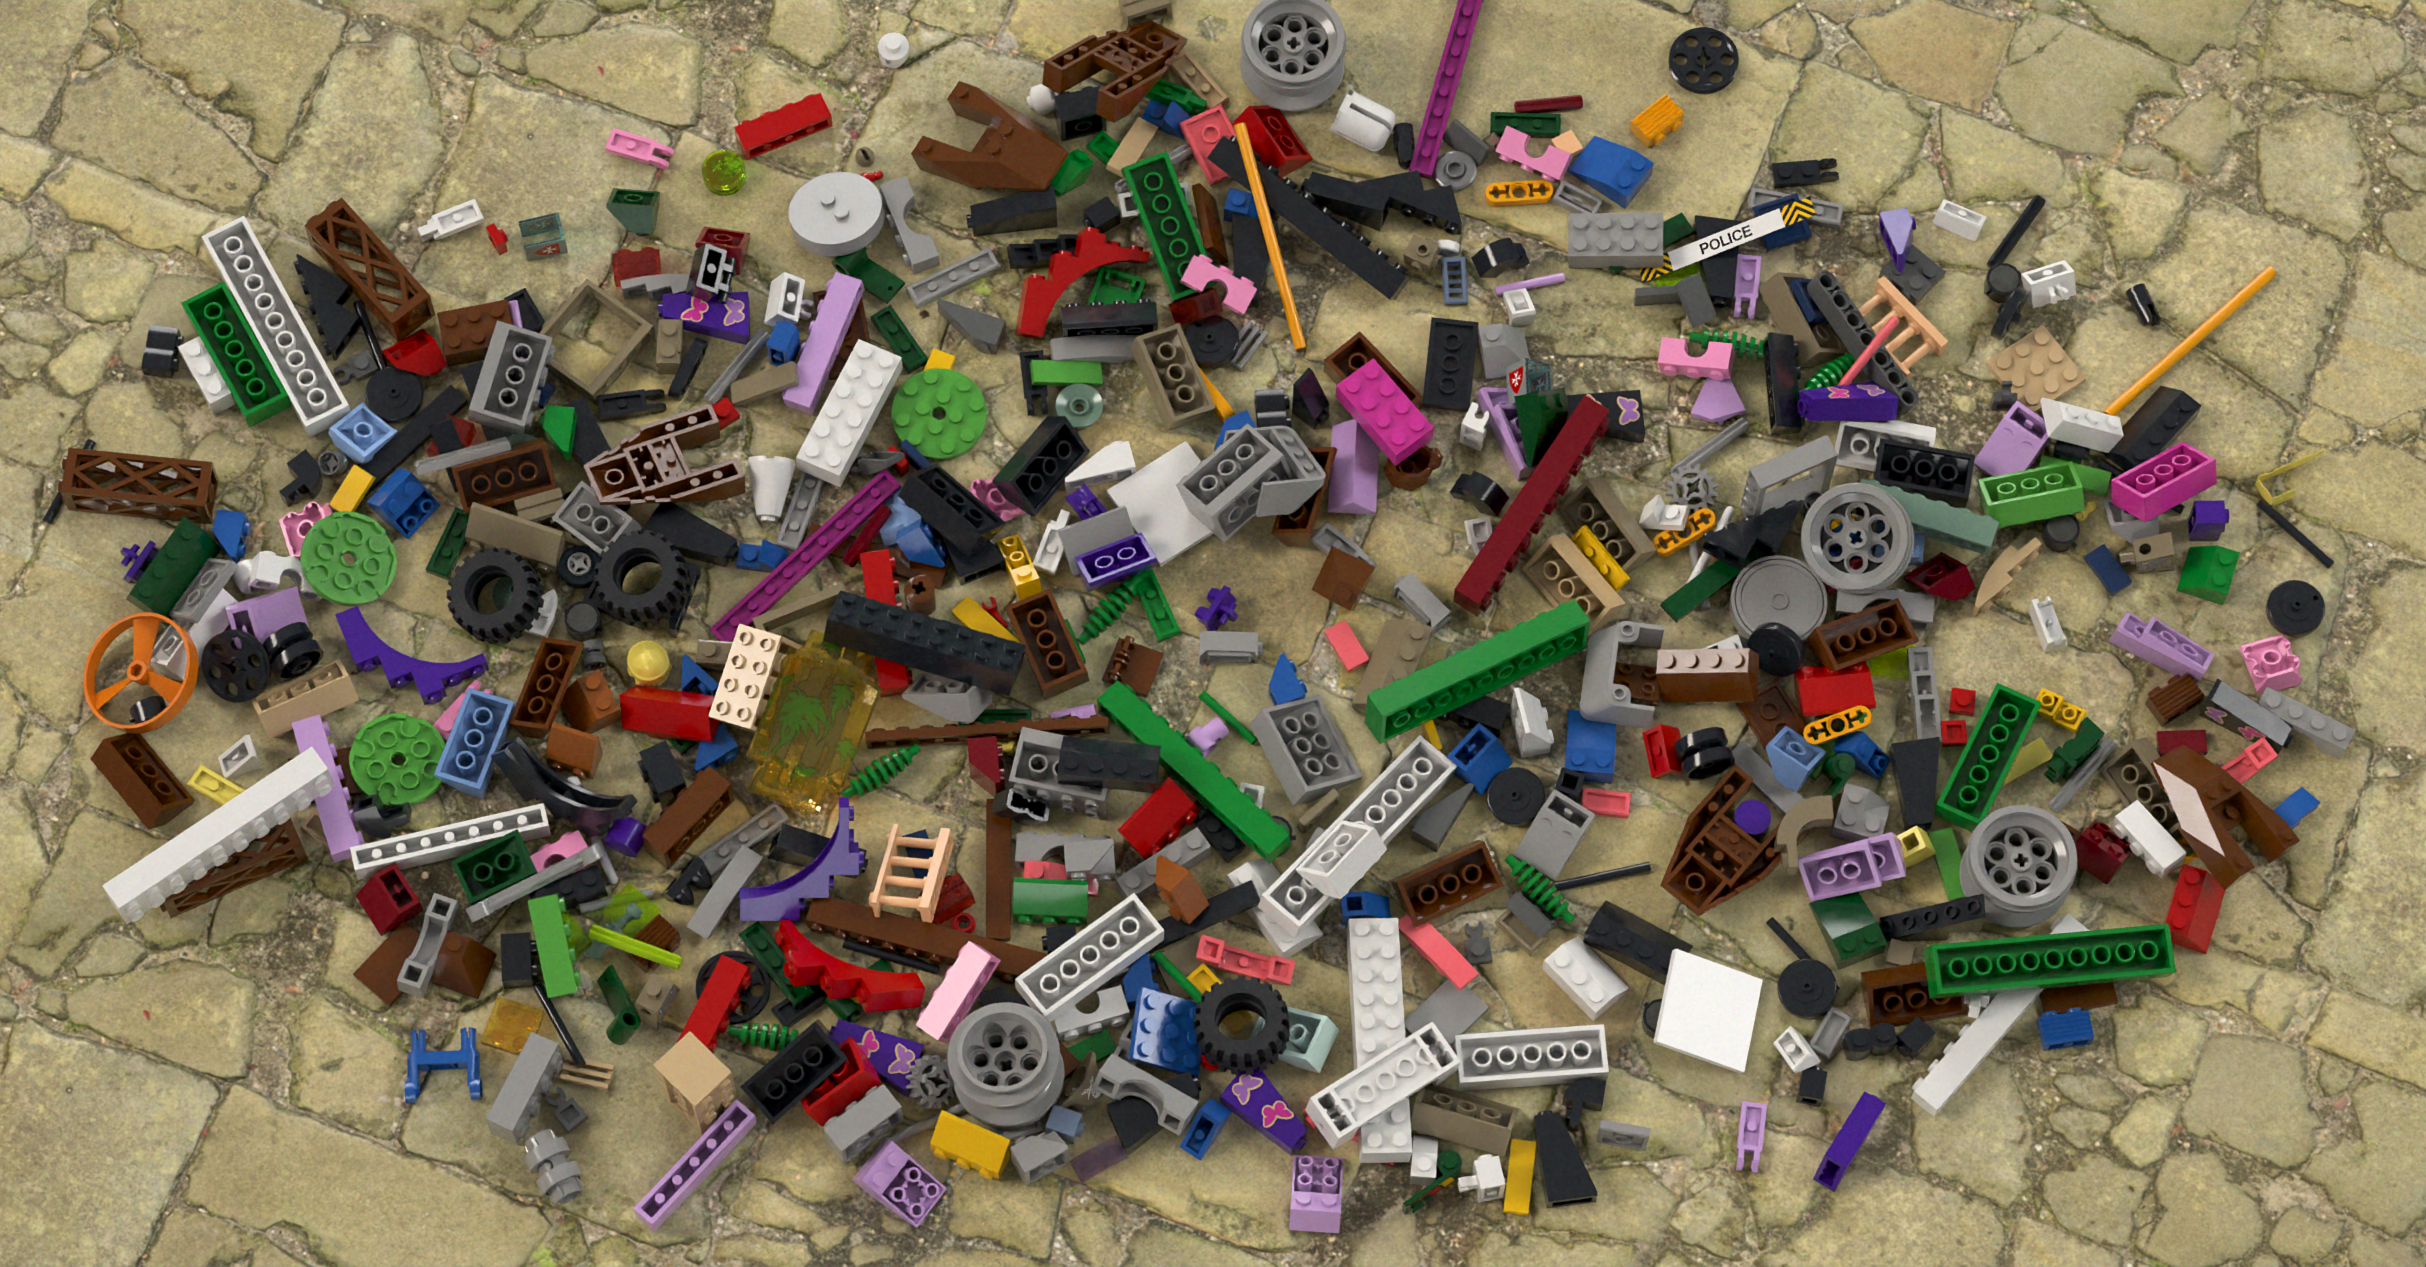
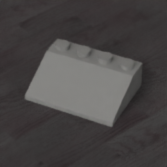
M1320 695L1264 708L1250 722V726L1293 806L1316 800L1328 794L1333 788L1338 790L1363 777Z

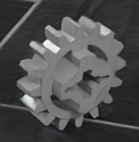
M1687 463L1685 470L1679 466L1676 469L1677 474L1671 473L1669 477L1673 482L1668 481L1666 483V486L1671 488V490L1665 493L1666 496H1672L1669 502L1670 505L1676 503L1677 505L1687 506L1689 511L1693 513L1699 509L1707 508L1706 504L1712 507L1714 501L1711 498H1716L1718 495L1713 489L1718 487V483L1711 482L1715 476L1714 474L1709 476L1706 474L1708 471L1707 467L1701 471L1699 470V464H1696L1694 469H1691L1690 464ZM1685 475H1696V477L1688 479ZM1703 481L1707 486V492L1703 490ZM1697 482L1695 492L1686 497L1689 488ZM1676 486L1681 491V498L1677 494ZM1695 500L1699 503L1695 505L1687 504L1689 501Z
M926 1055L914 1060L916 1065L909 1066L912 1074L906 1075V1079L910 1080V1084L906 1086V1089H912L909 1097H916L915 1104L923 1105L924 1109H938L941 1106L948 1105V1099L955 1097L953 1092H951L954 1089L953 1079L949 1067L946 1066L948 1060H940V1055Z

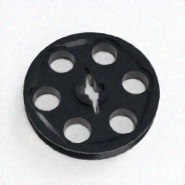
M1708 27L1693 28L1682 33L1673 42L1669 53V70L1674 80L1684 89L1698 94L1715 93L1727 87L1734 79L1738 69L1739 55L1734 42L1723 32ZM1688 38H1694L1697 40L1698 45L1689 47L1685 41ZM1712 38H1717L1721 41V45L1712 47L1708 41ZM1703 50L1704 57L1707 61L1705 64V71H1703V64L1701 61ZM1683 56L1687 62L1684 65H1678L1674 62V58ZM1724 56H1729L1733 59V63L1724 65L1720 59ZM1695 74L1699 80L1696 83H1690L1687 81L1686 76ZM1713 74H1718L1722 77V81L1713 83L1709 77Z
M236 629L224 631L211 638L203 650L201 658L203 676L210 689L220 698L233 703H242L259 696L267 687L271 675L269 656L262 643L250 633ZM236 637L242 640L243 649H238L235 646L234 640ZM216 643L223 647L222 656L215 651ZM253 654L260 658L259 666H255L252 663L251 657ZM213 666L219 668L221 672L220 678H216L212 674ZM250 677L257 681L256 689L250 687L248 682ZM230 683L237 686V695H233L229 691Z
M734 950L719 953L711 957L698 973L696 979L697 999L699 1000L704 990L702 982L710 979L721 955L743 965L752 963L756 967L755 971L750 974L752 980L748 988L743 989L739 996L741 998L740 1004L748 1005L749 1011L742 1016L736 1014L735 1011H731L728 1020H730L729 1025L746 1023L758 1016L768 1003L771 990L768 973L759 960L751 954ZM755 985H762L765 991L761 996L756 997L751 994V988Z

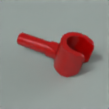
M989 597L992 606L987 607L982 602L983 609L996 618L1006 629L1009 625L998 612L995 598Z

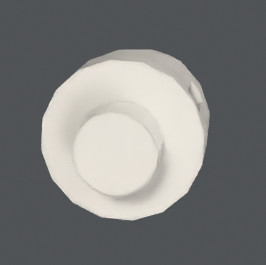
M888 33L880 39L878 43L879 58L886 67L898 68L909 56L908 40L900 33Z

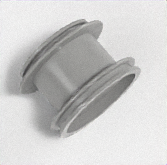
M1263 0L1252 10L1241 35L1242 53L1240 59L1241 74L1249 91L1262 103L1283 111H1303L1314 108L1328 100L1340 86L1345 70L1346 34L1336 11L1324 0ZM1268 59H1275V60H1277V61L1272 63V62H1269V61H1267V60H1268ZM1308 62H1316L1317 65H1309ZM1292 70V71H1295L1296 73L1291 75V74H1288L1287 72Z
M1848 483L1828 490L1812 504L1803 521L1801 545L1810 569L1824 583L1845 593L1869 594L1888 587L1906 570L1913 554L1914 531L1907 512L1889 493L1865 483ZM1856 508H1862L1865 513L1864 518L1860 521H1854L1852 518V512ZM1834 520H1841L1843 523V529L1838 533L1832 532L1830 528ZM1878 520L1885 523V530L1880 534L1874 533L1872 529L1873 524ZM1858 532H1861L1860 537L1863 541L1861 543L1856 542L1855 545L1852 544L1853 539L1851 535L1853 533L1857 535ZM1833 544H1840L1842 546V553L1838 557H1833L1830 554V548ZM1876 545H1882L1885 549L1884 555L1880 558H1875L1872 555V549ZM1859 556L1863 559V566L1857 570L1852 569L1850 564L1852 558Z
M2013 805L1996 810L1983 819L1974 829L1962 856L1959 876L1963 894L1965 897L1984 894L1985 919L1996 925L2018 929L2041 924L2060 909L2075 879L2077 871L2075 843L2066 826L2054 815L2043 809L2029 805ZM2010 843H2017L2021 846L2014 847ZM2032 850H2035L2042 857L2035 856ZM1996 853L2000 855L2001 860H1993L1990 854ZM2019 860L2022 864H2024V866L2020 867L2019 863H2016V861ZM2036 873H2044L2047 879H2039ZM1994 877H2002L2005 883L1999 884L1995 882ZM2023 886L2028 890V893H2020L2016 887Z
M1011 1002L994 1003L981 1007L969 1014L958 1025L949 1042L947 1060L956 1095L962 1106L979 1122L998 1129L1026 1127L1042 1119L1058 1101L1064 1083V1062L1055 1030L1049 1021L1038 1011L1028 1006ZM996 1042L1002 1043L999 1048L991 1047ZM1020 1044L1027 1045L1025 1049H1016V1047ZM979 1062H987L984 1067L976 1066ZM1029 1065L1037 1066L1034 1070H1026ZM991 1082L997 1083L996 1086H991L987 1084Z

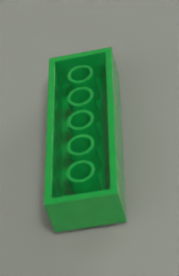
M1165 151L1123 167L1121 169L1122 175L1171 303L1199 293L1180 283L1194 255L1199 257L1200 254L1207 257L1168 152ZM1217 281L1208 282L1203 291L1218 284Z
M224 281L181 303L188 320L197 336H200L249 428L292 406L287 392Z
M1996 684L1938 800L1934 813L1935 816L1973 833L1977 825L1989 815L2039 714L2041 702L2002 684Z

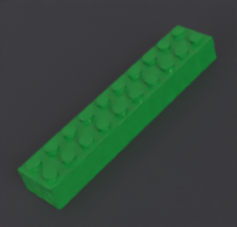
M1572 600L1558 605L1549 612H1542L1527 622H1520L1512 629L1501 631L1486 641L1477 642L1473 647L1457 651L1449 658L1438 660L1423 670L1418 669L1410 676L1397 679L1384 688L1373 690L1367 695L1364 723L1379 744L1586 649L1590 619L1576 600Z
M2169 924L1935 944L1923 950L1930 999L2164 978L2176 973Z

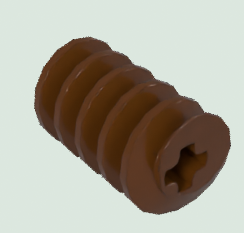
M923 574L913 577L907 581L904 587L906 609L929 616L936 610L935 587L933 581L928 576Z

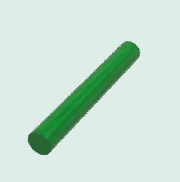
M1206 691L1199 695L1198 698L1247 742L1253 745L1258 740L1249 729Z
M1158 950L1152 957L1197 1003L1202 1002L1201 996L1203 994Z

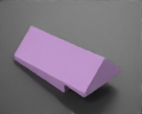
M1482 387L1478 392L1477 403L1483 414L1486 411L1489 412L1487 422L1517 481L1529 478L1537 466L1527 467L1516 403L1508 404L1507 388Z
M1355 419L1332 426L1331 447H1336L1337 453L1330 473L1328 512L1376 515L1379 446Z
M2128 611L2108 640L2174 675L2179 674L2183 676L2188 673L2196 684L2207 670L2215 655L2157 618L2152 617L2149 623H2146Z
M1893 832L1798 857L1799 869L1811 902L1882 886V881L1906 876L1901 840Z

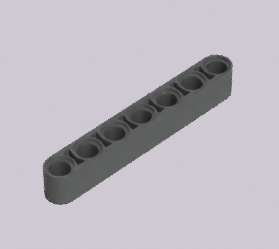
M1821 271L1808 283L1807 291L1854 359L1857 360L1875 338L1876 334L1837 278L1829 271ZM1882 343L1862 370L1870 381L1877 383L1899 397L1897 415L1902 416L1918 403L1919 396Z

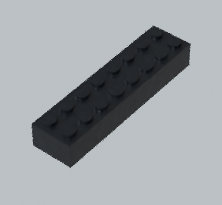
M841 590L827 618L823 638L824 642L1010 696L1018 677L1026 645L1016 641L1000 638L969 627L956 625L945 620L929 617Z

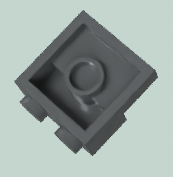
M1912 244L1903 272L1898 273L1891 259L1880 270L1878 278L1885 276L1915 307L1945 276L1946 271Z

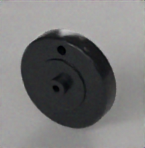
M2017 287L2006 304L1999 306L1997 310L1999 316L1990 333L1993 338L2001 341L2012 325L2019 323L2022 318L2020 312L2029 295L2028 291Z
M1207 315L1194 320L1184 332L1197 366L1202 369H1217L1227 365L1234 359L1239 350L1240 340L1236 327L1231 321L1221 316Z
M388 366L378 370L368 381L365 392L369 409L387 423H402L414 417L420 410L424 398L423 387L416 374L395 368V366Z
M2288 580L2280 583L2271 591L2266 602V615L2270 624L2278 632L2290 637H2303L2314 632L2321 624L2325 615V603L2320 592L2311 584L2300 580Z
M1776 622L1763 623L1753 631L1748 639V648L1759 654V668L1767 674L1777 677L1790 676L1799 669L1805 659V648L1802 640L1792 629Z
M1513 767L1501 771L1492 779L1487 790V804L1491 813L1497 820L1508 826L1519 827L1533 822L1546 802V791L1543 783L1533 772L1525 768Z
M1814 959L1794 961L1782 971L1777 985L1778 997L1786 1011L1796 1017L1803 1019L1819 1017L1825 1014L1835 1002L1837 996L1835 976L1829 967Z

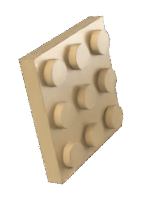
M2044 325L1987 360L1985 364L2001 385L2002 381H2012L2011 393H2017L2018 402L2034 413L2042 410L2040 402L2042 398L2056 401L2083 384L2086 380V377Z

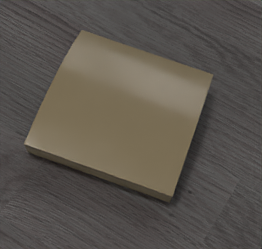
M1198 936L1162 952L1186 978L1203 963L1195 959L1199 944ZM1154 959L1169 994L1183 999L1190 998L1191 996ZM1205 964L1216 976L1213 967Z

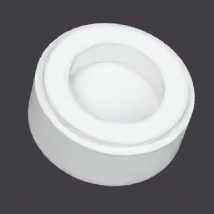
M1452 240L1437 241L1441 255L1456 256L1459 254V243Z

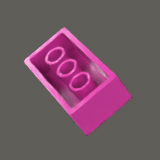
M1374 358L1336 385L1335 397L1395 466L1433 439L1434 427Z
M2182 441L2112 479V503L2138 519L2147 522L2217 484L2216 459Z

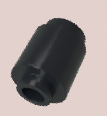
M2057 440L2053 455L2059 456L2061 460L2081 464L2082 460L2087 461L2090 448Z

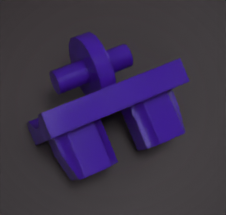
M1085 483L1075 492L1065 497L1066 501L1082 520L1107 512Z
M150 540L139 556L136 554L140 549L137 544H133L131 549L125 547L121 549L120 553L124 556L121 564L127 567L130 561L133 562L123 580L128 583L131 580L135 583L138 582L146 571L140 566L144 561L151 564L159 552L154 548L156 543Z
M1224 585L1222 589L1211 588L1207 594V600L1209 603H1212L1209 609L1201 606L1195 612V617L1200 623L1205 625L1207 631H1217L1220 624L1225 625L1227 620L1235 622L1238 618V615L1234 612L1237 607L1235 604L1236 598L1230 593V587Z

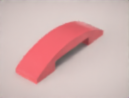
M2262 737L2221 768L2239 783L2243 784L2273 762L2278 755L2267 740Z
M1203 934L1200 936L1195 959L1231 974L1245 975V978L1249 979L1253 976L1260 978L1262 982L1266 981L1280 985L1291 984L1296 962L1276 955L1268 957L1226 945L1223 940Z

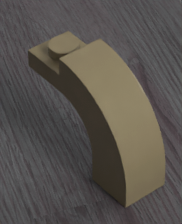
M1832 795L1815 796L1805 799L1794 805L1783 817L1776 835L1774 852H1782L1781 866L1786 867V875H1796L1799 868L1797 838L1799 835L1810 828L1832 826L1834 820Z

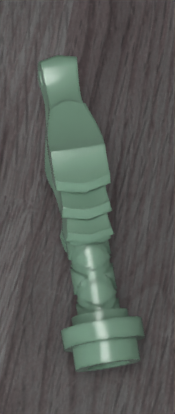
M633 902L631 905L628 904L626 906L627 913L623 914L616 923L611 921L610 924L606 923L605 927L604 925H601V927L622 934V929L626 924L632 921V919L639 920L641 918L640 915L644 912ZM593 939L590 944L591 947L583 955L589 959L592 957L602 960V952L610 947V945Z

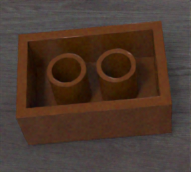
M507 299L437 313L448 367L485 360L497 320L512 325Z

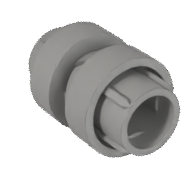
M548 1129L526 1140L525 1149L527 1154L524 1157V1161L532 1174L540 1173L541 1176L536 1181V1184L543 1197H551L555 1205H562L577 1198L583 1192V1186L580 1181L584 1175L576 1161H567L566 1158L571 1154V1150L563 1137L557 1138L554 1131Z

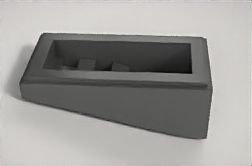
M874 450L860 458L858 464L862 475L869 476L901 461L905 455L902 452Z

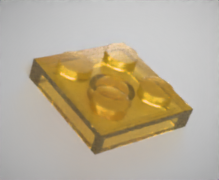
M497 996L480 1042L482 1045L519 1056L531 1032L538 1034L545 1012Z

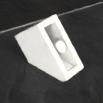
M1413 1135L1409 1184L1430 1185L1435 1181L1438 1137Z

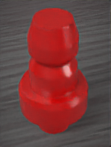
M877 170L874 173H862L860 176L874 182L883 178V173L881 170Z

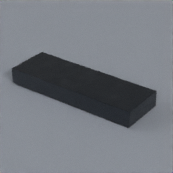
M451 417L428 426L439 455L463 449ZM447 467L445 468L456 493L458 490L452 468Z
M820 984L810 985L816 995L795 1009L786 998L771 1009V1012L782 1027H792L825 1004V999L828 996L822 990Z

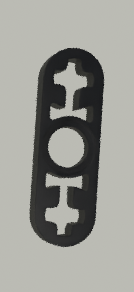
M698 337L694 339L670 385L668 397L678 401L682 400L706 354L708 341Z

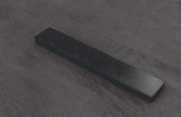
M452 385L446 388L375 453L369 462L361 466L362 469L376 477L364 498L432 437L429 425L449 417L452 418L468 404V400Z
M1250 880L1207 899L1209 905L1190 924L1181 919L1177 921L1172 916L1157 921L1164 929V940L1149 950L1148 954L1258 906L1260 897L1254 882Z

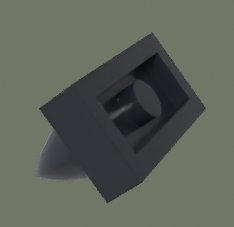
M698 856L692 858L661 895L667 901L673 900L681 905H693L694 896L687 884L688 882L695 887L710 890L713 886L712 879L703 866L705 862Z

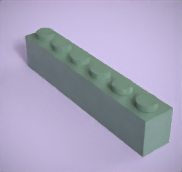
M1861 478L1860 483L1873 485L1886 491L1903 506L1911 520L1914 533L1990 556L1999 529V521H1996L1993 517L1976 515L1966 508L1957 509L1949 506L1944 501L1935 502L1918 493L1910 494L1896 486L1888 487L1881 485L1880 482L1874 479L1865 480ZM1856 508L1852 512L1863 517L1865 515L1862 508Z

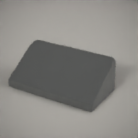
M1454 119L1445 133L1443 141L1455 151H1461L1470 155L1478 168L1488 158L1489 146L1460 121Z
M1700 274L1685 277L1675 285L1693 328L1717 316Z
M1524 891L1516 892L1506 903V907L1538 937H1543L1559 924L1542 906L1537 905L1535 900H1531L1529 894Z

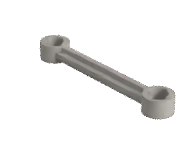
M599 842L465 910L471 922H475L547 884L604 857L605 854Z

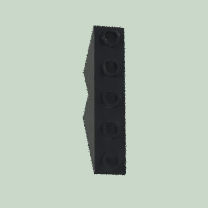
M1419 170L1358 182L1390 191V208L1400 211L1402 215L1420 219L1428 226L1435 225L1451 235L1461 234L1462 222L1452 185L1424 190Z
M297 254L298 261L293 263L297 274H303L305 281H302L301 285L304 294H310L312 301L308 302L312 316L317 314L319 321L315 322L319 335H325L327 340L323 342L327 356L332 355L333 360L336 361L362 327L359 316L343 307L352 295L350 285Z
M1791 500L1781 508L1776 509L1773 507L1766 510L1762 515H1751L1745 518L1743 522L1737 524L1729 523L1716 532L1714 530L1708 531L1701 536L1703 542L1699 549L1740 570L1751 549L1764 556H1774L1804 500Z
M1984 894L1880 917L1879 927L1886 942L1891 941V938L1900 941H1945L1950 933L1980 932L1986 918Z

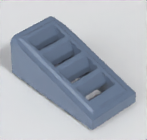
M1442 257L1440 265L1444 305L1468 304L1465 257ZM1459 266V270H1447V267ZM1460 275V279L1448 280V276ZM1461 284V288H1449L1448 285ZM1449 293H1462V297L1449 298Z

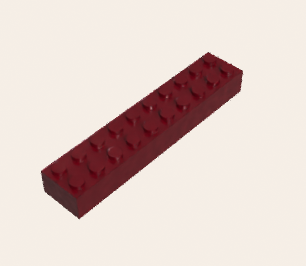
M1584 395L1456 586L1453 602L1477 617L1481 611L1485 613L1492 603L1493 593L1500 592L1505 584L1504 579L1507 572L1511 574L1518 564L1519 554H1525L1530 547L1533 533L1538 535L1541 531L1545 515L1548 514L1550 516L1557 506L1558 496L1565 495L1570 486L1569 482L1572 475L1576 477L1583 467L1584 457L1589 458L1596 447L1597 438L1602 439L1609 428L1607 425L1610 422L1608 418L1609 409Z

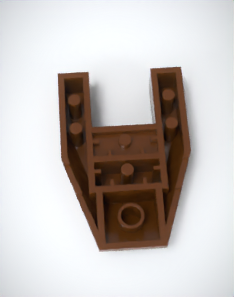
M1152 20L1127 26L1126 31L1122 32L1116 30L1106 31V36L1098 38L1095 35H1090L1045 60L1042 85L1048 87L1053 92L1061 94L1103 69L1114 73V75L1120 78L1099 89L1096 114L1102 116L1107 121L1115 123L1129 115L1158 82L1186 45L1187 39Z
M961 81L957 83L947 98L953 111L957 116L988 126L973 150L968 152L922 136L911 153L919 169L976 190H981L982 187H993L994 190L1016 188L1017 191H1045L1069 155L1064 148L1024 114L982 89Z
M711 404L643 425L639 428V432L630 438L625 437L618 446L609 452L608 450L604 451L583 466L600 505L719 501L746 493L745 476L736 458L691 473L681 453L683 450L720 439L719 420Z
M2184 744L2151 763L2161 790L2165 789L2169 797L2170 803L2168 806L2171 813L2175 811L2178 818L2180 833L2223 890L2240 882L2255 868L2228 832L2231 829L2241 825L2269 864L2285 855L2300 841L2284 819L2228 772Z
M1735 764L1688 816L1660 885L1698 917L1764 880L1781 864L1782 852H1774L1779 825L1760 844L1727 818L1728 814L1751 790L1754 780ZM1810 829L1805 830L1799 835L1797 846L1808 835Z

